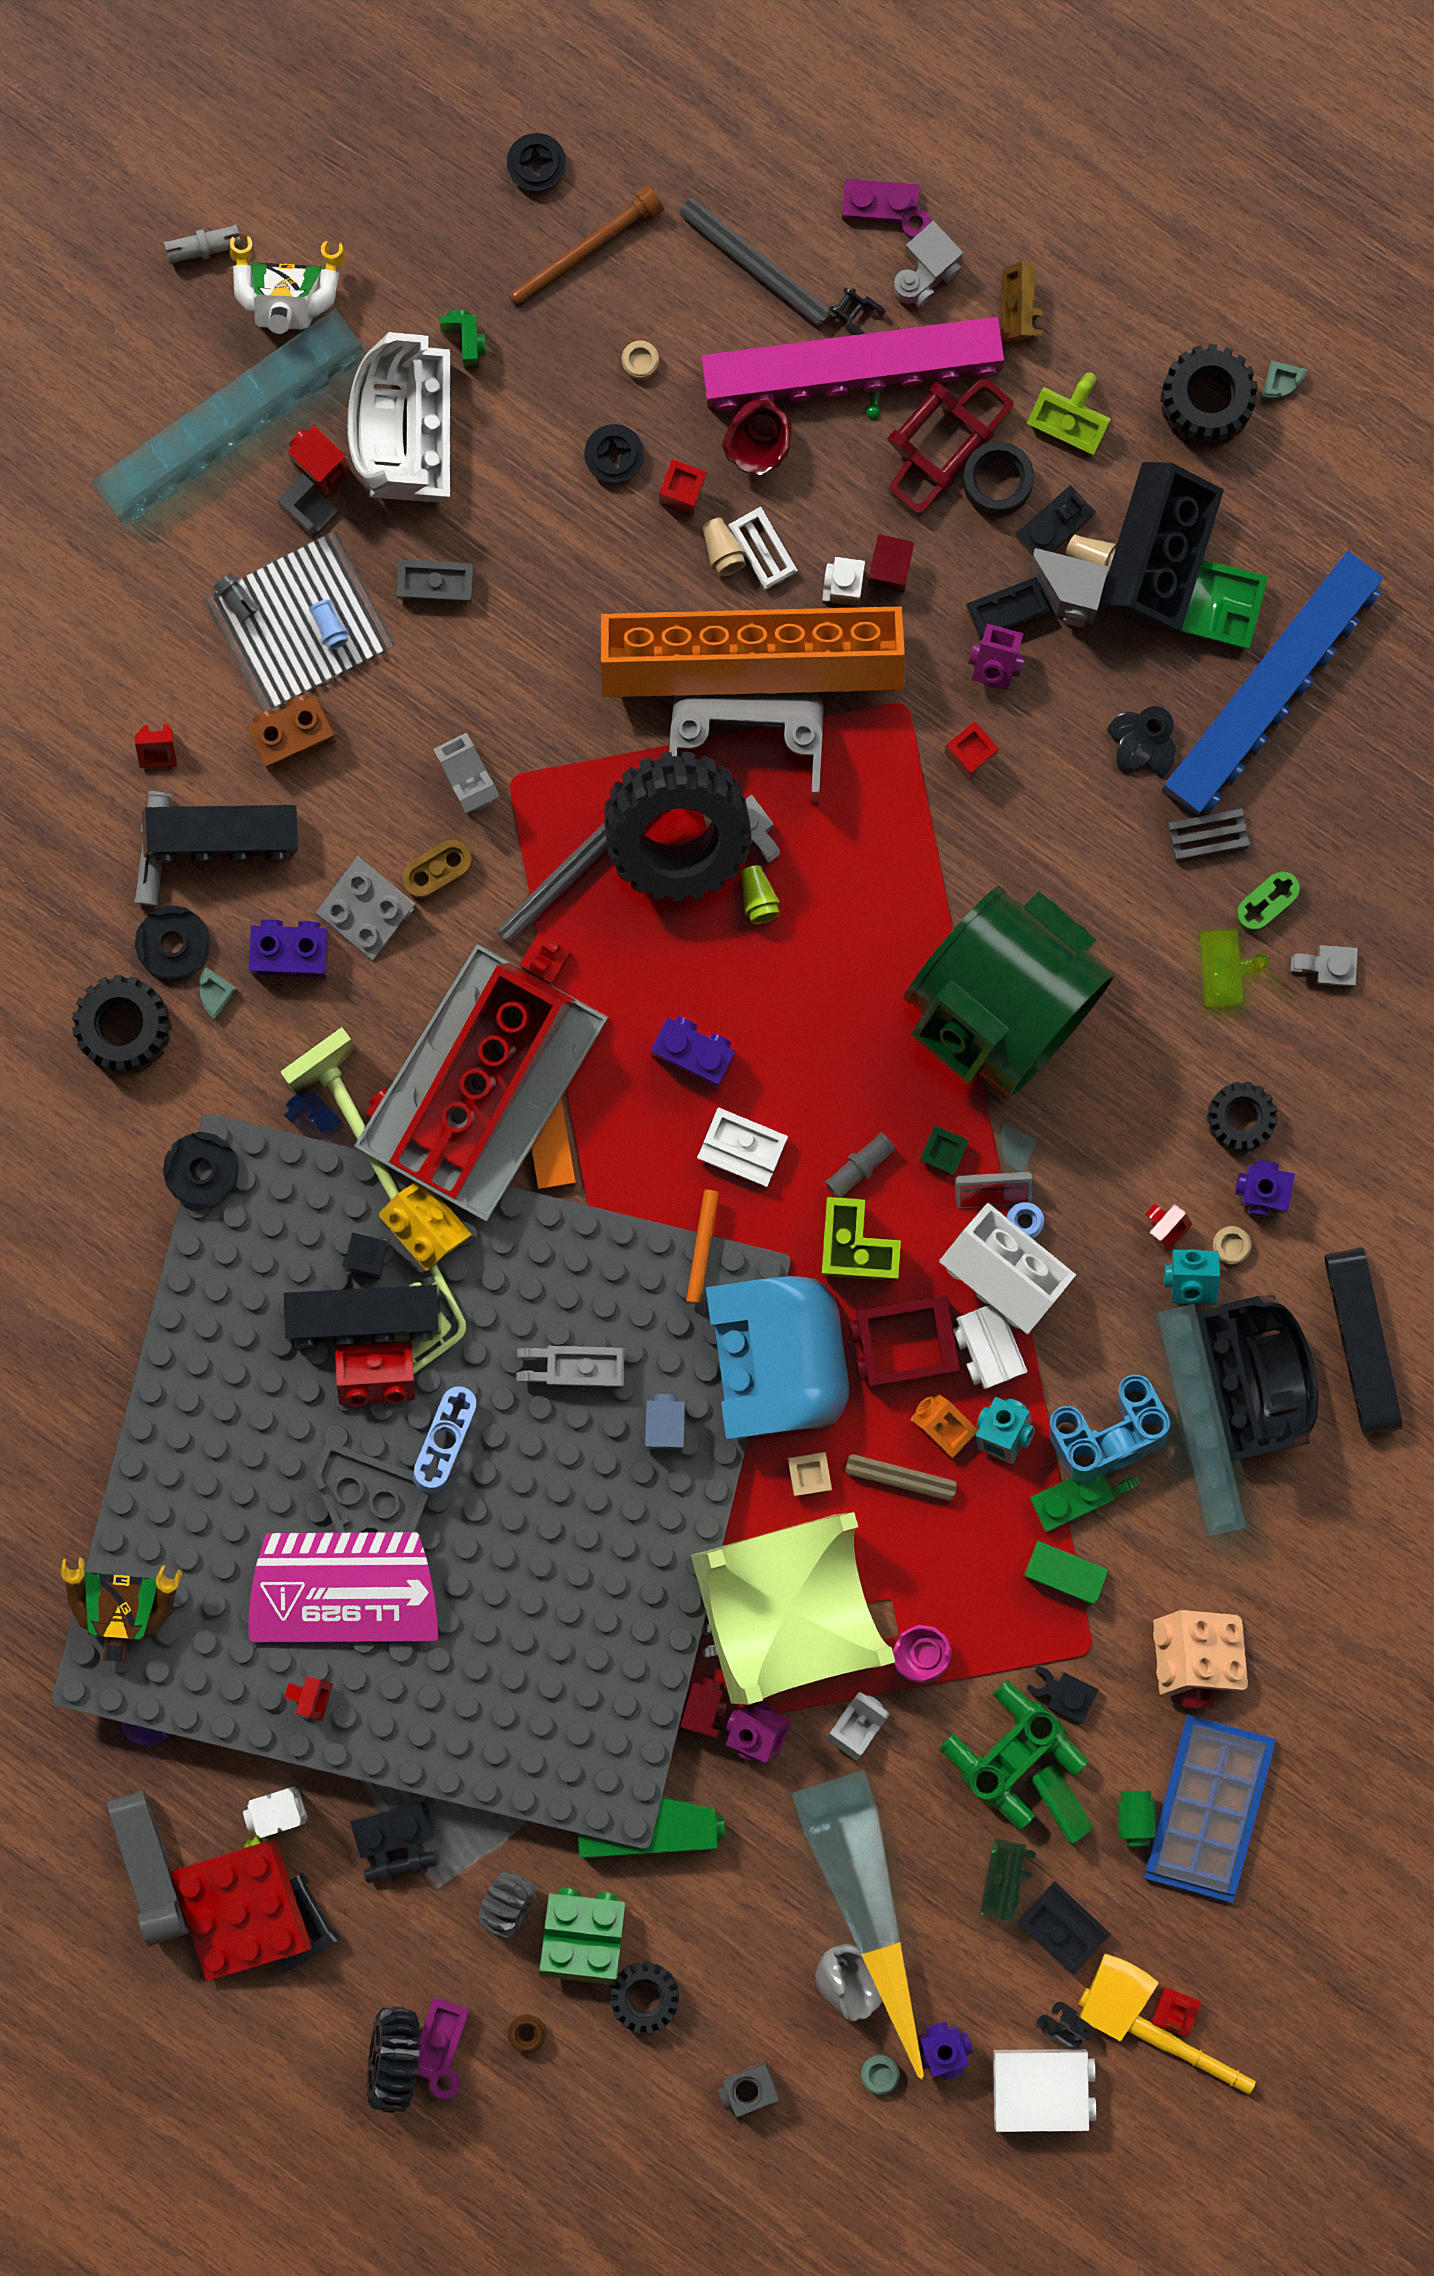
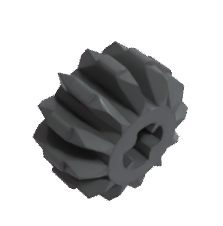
M506 1871L500 1873L493 1880L491 1887L487 1890L485 1899L482 1901V1908L479 1911V1926L497 1937L511 1939L516 1936L517 1932L522 1929L525 1920H528V1914L533 1908L532 1903L536 1898L535 1884L519 1874Z

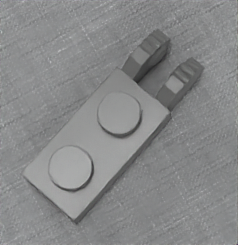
M548 1346V1349H517V1358H522L523 1360L548 1359L547 1372H517V1382H547V1385L624 1386V1348Z

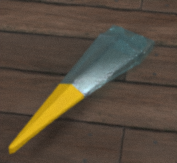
M865 1770L792 1792L806 1838L917 2076L922 2079L924 2073L877 1809Z

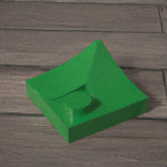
M1202 561L1181 632L1248 650L1251 645L1268 576Z

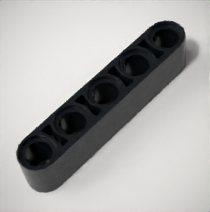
M1363 1247L1325 1254L1324 1260L1363 1436L1367 1437L1402 1429L1401 1412Z

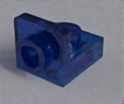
M312 1089L306 1094L302 1090L299 1091L286 1104L289 1110L284 1116L291 1123L295 1122L309 1108L312 1112L307 1118L321 1133L328 1128L335 1135L346 1125Z

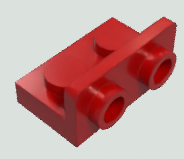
M412 1342L335 1346L337 1392L340 1405L360 1407L369 1403L387 1402L390 1404H400L405 1401L415 1400Z

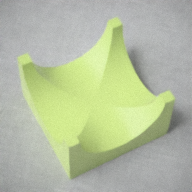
M854 1512L831 1515L691 1555L731 1703L752 1704L762 1701L770 1695L800 1685L895 1662L892 1648L883 1641L876 1629L862 1591L854 1552V1533L856 1528H858Z

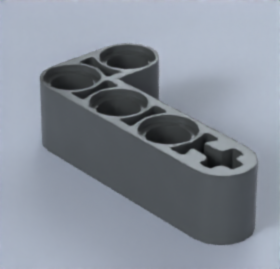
M143 1789L107 1801L111 1822L140 1909L138 1921L145 1943L150 1947L186 1935L190 1931L170 1873L172 1868L146 1791Z

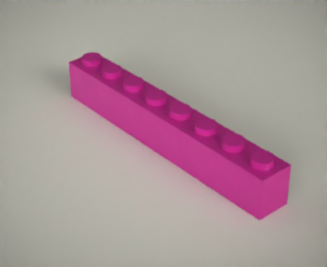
M998 317L706 354L701 355L707 408L715 407L716 411H729L738 407L737 404L748 403L751 400L769 399L775 403L774 399L789 397L790 401L798 402L812 398L811 394L826 392V395L829 397H837L848 394V389L863 388L865 392L880 391L886 388V384L900 383L901 387H914L923 383L922 380L937 378L938 382H952L960 378L959 375L974 373L975 377L978 378L990 377L997 374L996 370H1002L1004 356Z

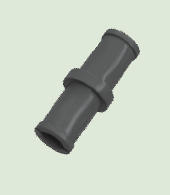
M879 1133L859 1153L853 1152L848 1156L849 1161L824 1182L826 1187L836 1198H843L863 1178L868 1180L873 1175L872 1170L891 1153L896 1151L895 1146L883 1133Z

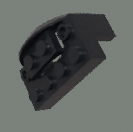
M1275 1295L1255 1296L1195 1313L1230 1462L1310 1444L1309 1435L1316 1423L1318 1414V1383L1309 1345L1293 1314L1276 1300ZM1274 1330L1280 1332L1278 1334L1252 1340L1254 1335L1270 1332ZM1249 1348L1251 1349L1256 1364L1262 1390L1264 1408L1260 1402L1253 1367L1249 1355ZM1297 1408L1296 1411L1292 1413L1279 1415L1275 1417L1270 1415L1272 1413Z

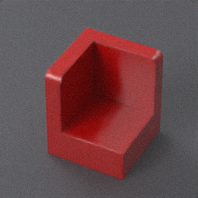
M671 459L659 491V503L694 516L697 509V500L705 482L707 471Z
M974 721L946 744L944 753L960 772L970 780L975 775L977 769L999 752V748L977 722Z

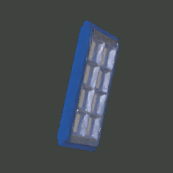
M1186 1715L1156 1827L1157 1837L1153 1838L1143 1878L1233 1903L1275 1747V1738Z

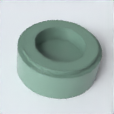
M883 2054L873 2055L864 2062L861 2068V2079L864 2086L870 2092L886 2094L892 2091L898 2084L899 2069L896 2062L889 2056Z

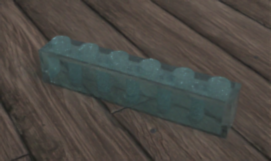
M1191 1304L1156 1312L1154 1314L1155 1324L1204 1535L1208 1537L1244 1529L1246 1524L1195 1305Z

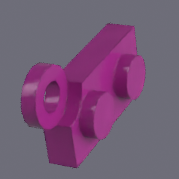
M845 179L842 219L900 223L904 234L912 239L931 223L928 213L917 208L919 184ZM912 218H920L923 222L922 228L919 230L912 229L909 226V221Z
M434 1996L420 2034L417 2075L430 2079L429 2087L434 2096L439 2099H448L453 2097L460 2087L459 2076L450 2067L470 2009ZM442 2076H447L452 2081V2086L447 2091L439 2089L437 2085L438 2079Z

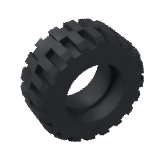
M672 752L661 753L660 759L652 761L651 757L639 761L640 767L636 770L630 767L622 774L623 783L619 781L614 783L610 790V799L606 801L604 808V826L609 857L612 865L616 866L617 874L625 882L630 881L631 888L639 893L644 894L647 890L650 892L651 898L663 900L664 896L671 897L672 901H684L683 897L693 896L694 899L704 897L707 890L712 889L713 892H716L724 887V879H733L740 871L739 864H743L749 854L748 845L751 843L752 833L746 798H744L739 782L732 779L731 772L721 765L716 768L715 760L706 756H702L700 760L695 759L694 753L682 752L681 756H672ZM672 809H692L703 813L712 820L707 830L693 841L679 845L662 844L650 839L643 833L645 827L653 818Z

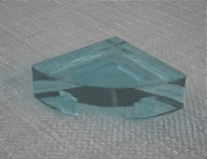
M1003 1124L1000 1132L1002 1155L1014 1171L1024 1172L1038 1139Z

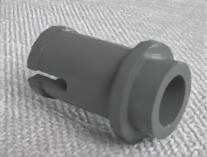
M229 573L214 585L217 591L215 595L217 598L222 597L239 618L238 620L243 623L248 619L247 616H253L260 608L239 584L241 579L239 577L235 578Z

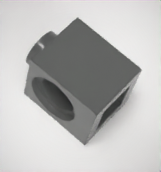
M766 2061L722 2077L724 2087L718 2089L725 2110L733 2109L735 2117L779 2101V2096ZM744 2080H750L758 2087L757 2096L749 2101L740 2099L736 2094L737 2085Z

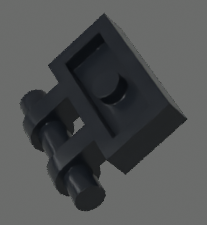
M425 1800L354 1818L350 1821L360 1858L375 1855L377 1861L376 1866L364 1869V1877L367 1883L376 1881L387 1883L395 1881L396 1876L411 1872L414 1875L426 1873L430 1867L440 1865L438 1851L425 1853L422 1842L435 1838ZM407 1847L408 1858L393 1861L390 1851Z

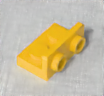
M418 1182L399 1192L379 1212V1217L426 1271L433 1268L445 1255L463 1244L472 1235L437 1193Z

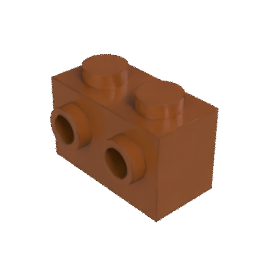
M307 694L297 696L287 702V708L276 713L273 710L262 712L253 718L254 723L247 726L269 773L337 742L316 695L308 697Z

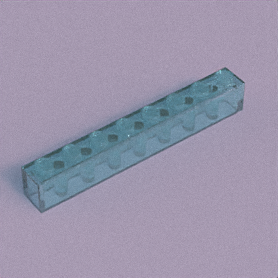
M335 308L92 480L95 488L121 524L128 520L130 523L139 520L148 512L147 507L157 499L164 501L178 491L179 487L177 485L189 477L193 480L204 474L209 469L208 463L218 456L225 458L239 448L240 444L238 442L249 434L254 437L262 433L269 427V420L279 413L286 415L293 411L301 403L299 399L310 391L315 394L323 390L331 382L330 377L341 369L343 372H347L354 368L361 361L360 356L364 354L361 342Z

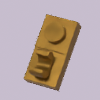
M1021 261L1002 269L1001 341L1003 343L1012 344L1023 339H1034L1043 335V330H1037L1032 326V319L1043 316L1042 310L1033 308L1034 294L1037 287L1035 263Z

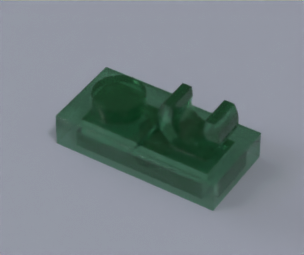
M994 1838L980 1914L1001 1920L1014 1921L1015 1910L1019 1904L1021 1884L1019 1880L1020 1878L1029 1879L1032 1876V1873L1022 1870L1023 1859L1025 1857L1035 1858L1036 1853L1034 1851L1026 1849L1024 1844Z

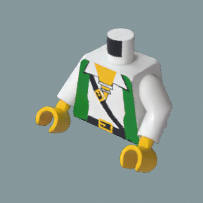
M247 236L246 249L238 250L234 246V237H232L230 240V256L236 262V266H233L234 295L237 302L246 312L254 313L255 325L258 327H268L274 333L281 334L288 329L309 328L313 318L329 309L334 303L339 273L336 272V269L341 267L346 261L342 243L339 244V251L335 255H329L330 246L328 241L322 244L321 253L326 264L325 269H323V266L252 262L250 266L247 261L252 257L251 238Z

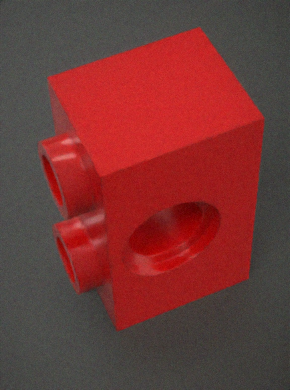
M314 425L308 431L305 429L299 431L289 443L291 448L287 452L294 469L301 476L303 474L315 484L316 490L325 499L352 473L346 455Z

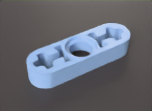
M453 1387L444 1394L415 1464L413 1481L416 1487L425 1493L438 1492L445 1486L476 1409V1398L465 1387ZM458 1398L465 1400L464 1407L468 1410L461 1409L455 1424L449 1421L453 1405L448 1402L455 1403ZM443 1430L451 1432L456 1440L454 1446L449 1449L439 1448L434 1442V1435L437 1432ZM433 1456L440 1458L436 1474L441 1478L434 1477L431 1482L424 1480L425 1473L421 1469L427 1471L430 1468Z

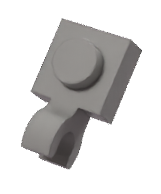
M750 795L746 798L752 833L750 844L754 843L769 864L781 855L779 853L780 849L767 834L768 831L774 828V824L755 798Z
M1320 945L1317 956L1294 954V956H1291L1290 972L1316 973V985L1354 987L1356 985L1358 948Z

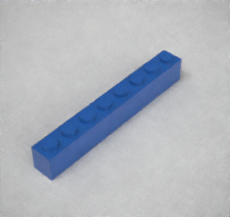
M1347 551L1164 784L1161 791L1195 817H1198L1203 810L1210 814L1223 797L1218 793L1219 789L1226 781L1233 784L1246 768L1241 764L1244 757L1249 751L1254 755L1258 753L1269 738L1263 734L1269 725L1273 722L1279 726L1292 709L1287 705V702L1294 693L1300 697L1314 681V678L1309 675L1317 664L1324 668L1337 651L1332 646L1340 635L1347 638L1360 622L1355 615L1364 605L1370 609L1383 591L1378 586L1384 577L1350 551Z

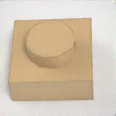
M826 1452L788 1458L794 1496L832 1490Z

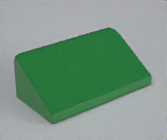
M1037 1541L1023 1576L1096 1605L1108 1569Z
M1055 1763L1048 1765L1031 1776V1781L1069 1843L1077 1842L1092 1830V1823Z

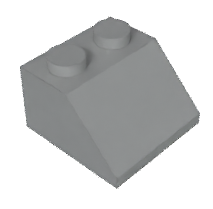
M1035 548L1029 571L1033 578H1037L1042 593L1056 616L1064 617L1063 622L1076 627H1084L1085 623L1092 625L1099 606L1108 566Z

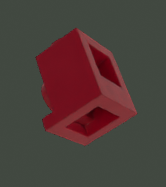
M703 1677L701 1684L693 1682L681 1723L682 1728L718 1737L719 1729L713 1728L714 1721L722 1723L728 1702V1700L721 1699L725 1683Z

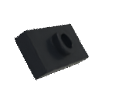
M1036 577L966 604L979 641L983 639L987 624L1011 629L1050 613Z

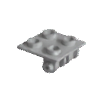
M357 856L316 913L370 959L374 960L402 921L407 920L413 914L415 903Z

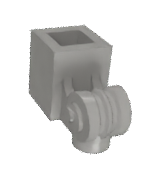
M934 221L906 244L905 256L918 270L914 272L906 269L896 275L893 288L894 295L902 303H915L920 308L935 294L932 290L933 287L937 286L942 280L945 283L950 282L962 270L960 266L963 260L962 250Z

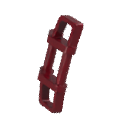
M980 379L958 401L946 388L935 382L928 390V397L898 431L894 429L887 437L888 442L905 460V463L890 483L889 492L915 515H922L943 491L946 492L951 487L953 477L965 465L972 452L983 443H988L994 437L993 432L1012 411L1013 400L988 379ZM983 390L990 393L1004 406L988 427L964 408L972 398ZM939 406L971 433L941 470L917 451L909 441ZM912 466L936 486L924 501L919 504L913 502L898 488Z

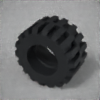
M1209 344L1208 349L1205 350L1202 349L1201 345L1193 347L1191 353L1188 354L1187 351L1182 353L1178 361L1173 362L1169 368L1161 392L1160 402H1163L1161 410L1163 417H1168L1169 419L1167 424L1172 431L1177 429L1180 432L1178 437L1184 441L1189 437L1194 439L1193 445L1201 446L1202 441L1208 442V447L1217 446L1218 441L1223 440L1226 443L1232 440L1234 434L1239 435L1246 423L1249 422L1257 401V381H1253L1254 371L1252 367H1245L1246 359L1241 355L1237 358L1231 355L1233 349L1225 347L1223 352L1217 350L1216 344ZM1202 378L1215 379L1227 388L1231 398L1230 404L1226 409L1217 413L1202 412L1194 407L1188 398L1187 389L1189 385Z
M114 975V978L109 980L104 977L98 980V985L94 987L90 985L86 988L87 994L84 998H78L76 1002L78 1006L77 1012H73L72 1020L75 1022V1028H72L73 1035L77 1038V1045L80 1050L96 1065L105 1070H111L114 1073L122 1074V1072L128 1071L131 1074L138 1072V1068H148L153 1065L151 1061L156 1057L160 1058L164 1053L162 1049L165 1044L168 1045L170 1040L168 1032L169 1029H172L171 1020L168 1016L169 1010L158 993L138 978L132 976L124 978L122 975ZM118 1004H132L140 1010L143 1016L141 1033L133 1042L127 1045L114 1046L108 1043L101 1033V1022L104 1015L109 1009Z

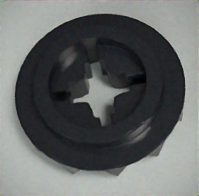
M542 133L524 135L514 142L508 152V172L513 183H516L525 191L530 190L542 193L546 189L555 187L565 174L566 156L558 141L549 135ZM534 149L537 150V155H539L541 161H547V164L541 166L540 176L538 177L533 167H526V163L532 162Z
M609 424L600 427L591 434L585 445L584 457L586 465L593 476L602 480L605 484H622L631 477H635L642 466L644 448L639 436L633 430L623 425ZM610 440H613V444L618 451L626 452L625 455L620 456L619 468H615V464L612 463L611 459L601 458L609 453Z

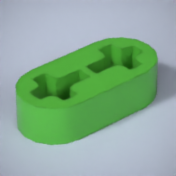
M1277 872L1249 894L1240 903L1236 911V920L1240 927L1250 932L1259 931L1289 907L1297 898L1300 890L1296 877L1288 872ZM1278 881L1280 884H1283L1287 881L1291 885L1288 890L1290 897L1286 898L1284 895H1280L1272 902L1268 896L1276 889L1273 882ZM1264 902L1267 907L1259 915L1262 921L1258 923L1253 919L1248 922L1245 919L1248 913L1245 907L1249 905L1251 908H1256L1260 903Z

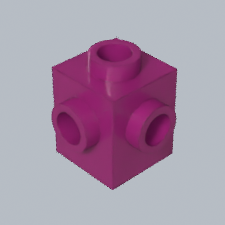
M987 624L982 643L974 642L968 664L975 665L972 680L988 687L1008 690L1011 676L1019 678L1025 658L1024 655L1018 654L1023 633Z
M755 1702L747 1704L738 1711L734 1710L726 1726V1731L730 1732L726 1745L736 1749V1753L742 1758L748 1760L758 1759L768 1763L780 1755L791 1720L774 1713V1708L765 1703Z

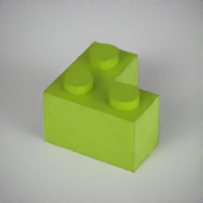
M827 1197L821 1276L883 1281L898 1280L901 1240L863 1238L865 1200Z

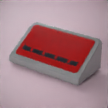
M1017 1172L958 1176L955 1179L956 1206L958 1208L984 1207L987 1203L992 1206L1016 1205L1022 1202L1031 1203L1032 1173Z

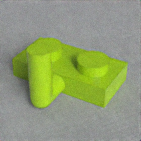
M1086 373L1077 384L1071 399L1043 387L1026 424L1094 455L1111 418L1084 406L1097 382V378L1093 373Z

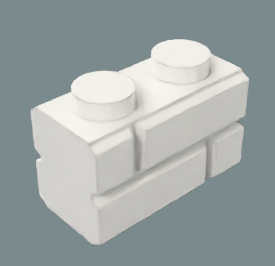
M990 1304L956 1318L958 1326L953 1328V1334L959 1349L967 1347L972 1362L967 1363L966 1366L974 1385L981 1383L983 1389L986 1390L1027 1373L1006 1317Z
M295 1786L250 1800L249 1805H247L248 1809L243 1811L249 1833L256 1832V1835L260 1838L306 1823L308 1818L300 1791Z

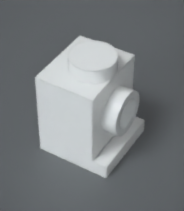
M835 557L834 564H827L822 602L859 607L865 561Z

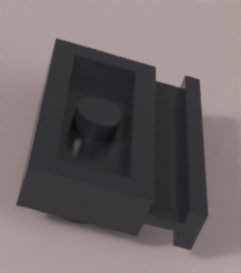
M1055 1881L1017 1920L1018 1924L1073 1975L1111 1935L1107 1929Z

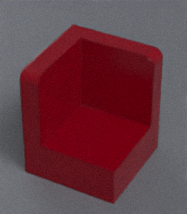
M878 534L868 585L904 593L914 542Z

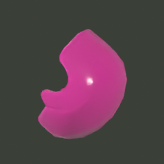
M917 1625L902 1632L892 1650L896 1671L908 1681L921 1684L933 1682L940 1678L947 1670L952 1657V1649L947 1637L935 1627Z

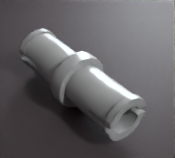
M234 224L230 227L205 233L201 229L196 231V235L164 241L166 252L181 249V251L167 254L169 264L172 265L173 263L202 257L205 260L210 258V254L230 250L231 239H224L238 235L237 225ZM240 237L234 238V246L238 249L242 248Z

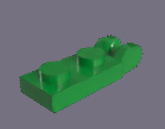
M1104 1475L1088 1483H1078L1070 1478L1029 1499L1044 1531L1047 1532L1115 1500L1114 1496L1140 1485L1137 1476L1134 1478L1130 1477L1110 1489Z

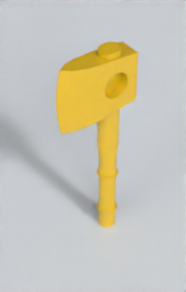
M1104 1953L1090 1989L1086 1988L1078 2002V2005L1082 2007L1079 2015L1080 2018L1119 2041L1129 2032L1162 2051L1191 2063L1192 2067L1196 2066L1228 2083L1230 2087L1233 2086L1248 2095L1252 2092L1256 2083L1255 2080L1240 2073L1239 2070L1236 2071L1206 2055L1202 2050H1197L1184 2043L1172 2033L1138 2016L1159 1982L1135 1965Z

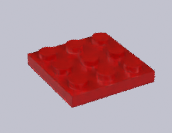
M276 1838L183 1866L170 1872L206 1981L299 1954L312 1948Z

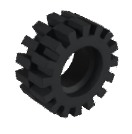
M1235 1082L1225 1086L1216 1094L1208 1108L1207 1122L1210 1125L1209 1131L1211 1135L1214 1134L1216 1141L1219 1144L1222 1143L1226 1146V1149L1231 1151L1234 1149L1239 1150V1152H1245L1246 1150L1258 1148L1273 1134L1274 1128L1277 1125V1106L1272 1102L1273 1097L1270 1093L1267 1094L1264 1091L1265 1088L1260 1085H1252L1253 1082ZM1245 1102L1255 1109L1257 1121L1252 1129L1238 1131L1230 1125L1228 1111L1232 1105Z
M650 1962L634 1963L628 1968L623 1969L617 1976L616 1985H612L610 2005L615 2018L626 2029L629 2028L636 2033H654V2031L666 2027L674 2018L679 2005L680 1994L678 1985L672 1974L662 1968L661 1965ZM644 1982L654 1985L660 1994L658 2006L653 2011L647 2013L637 2011L630 2002V1992L633 1987Z

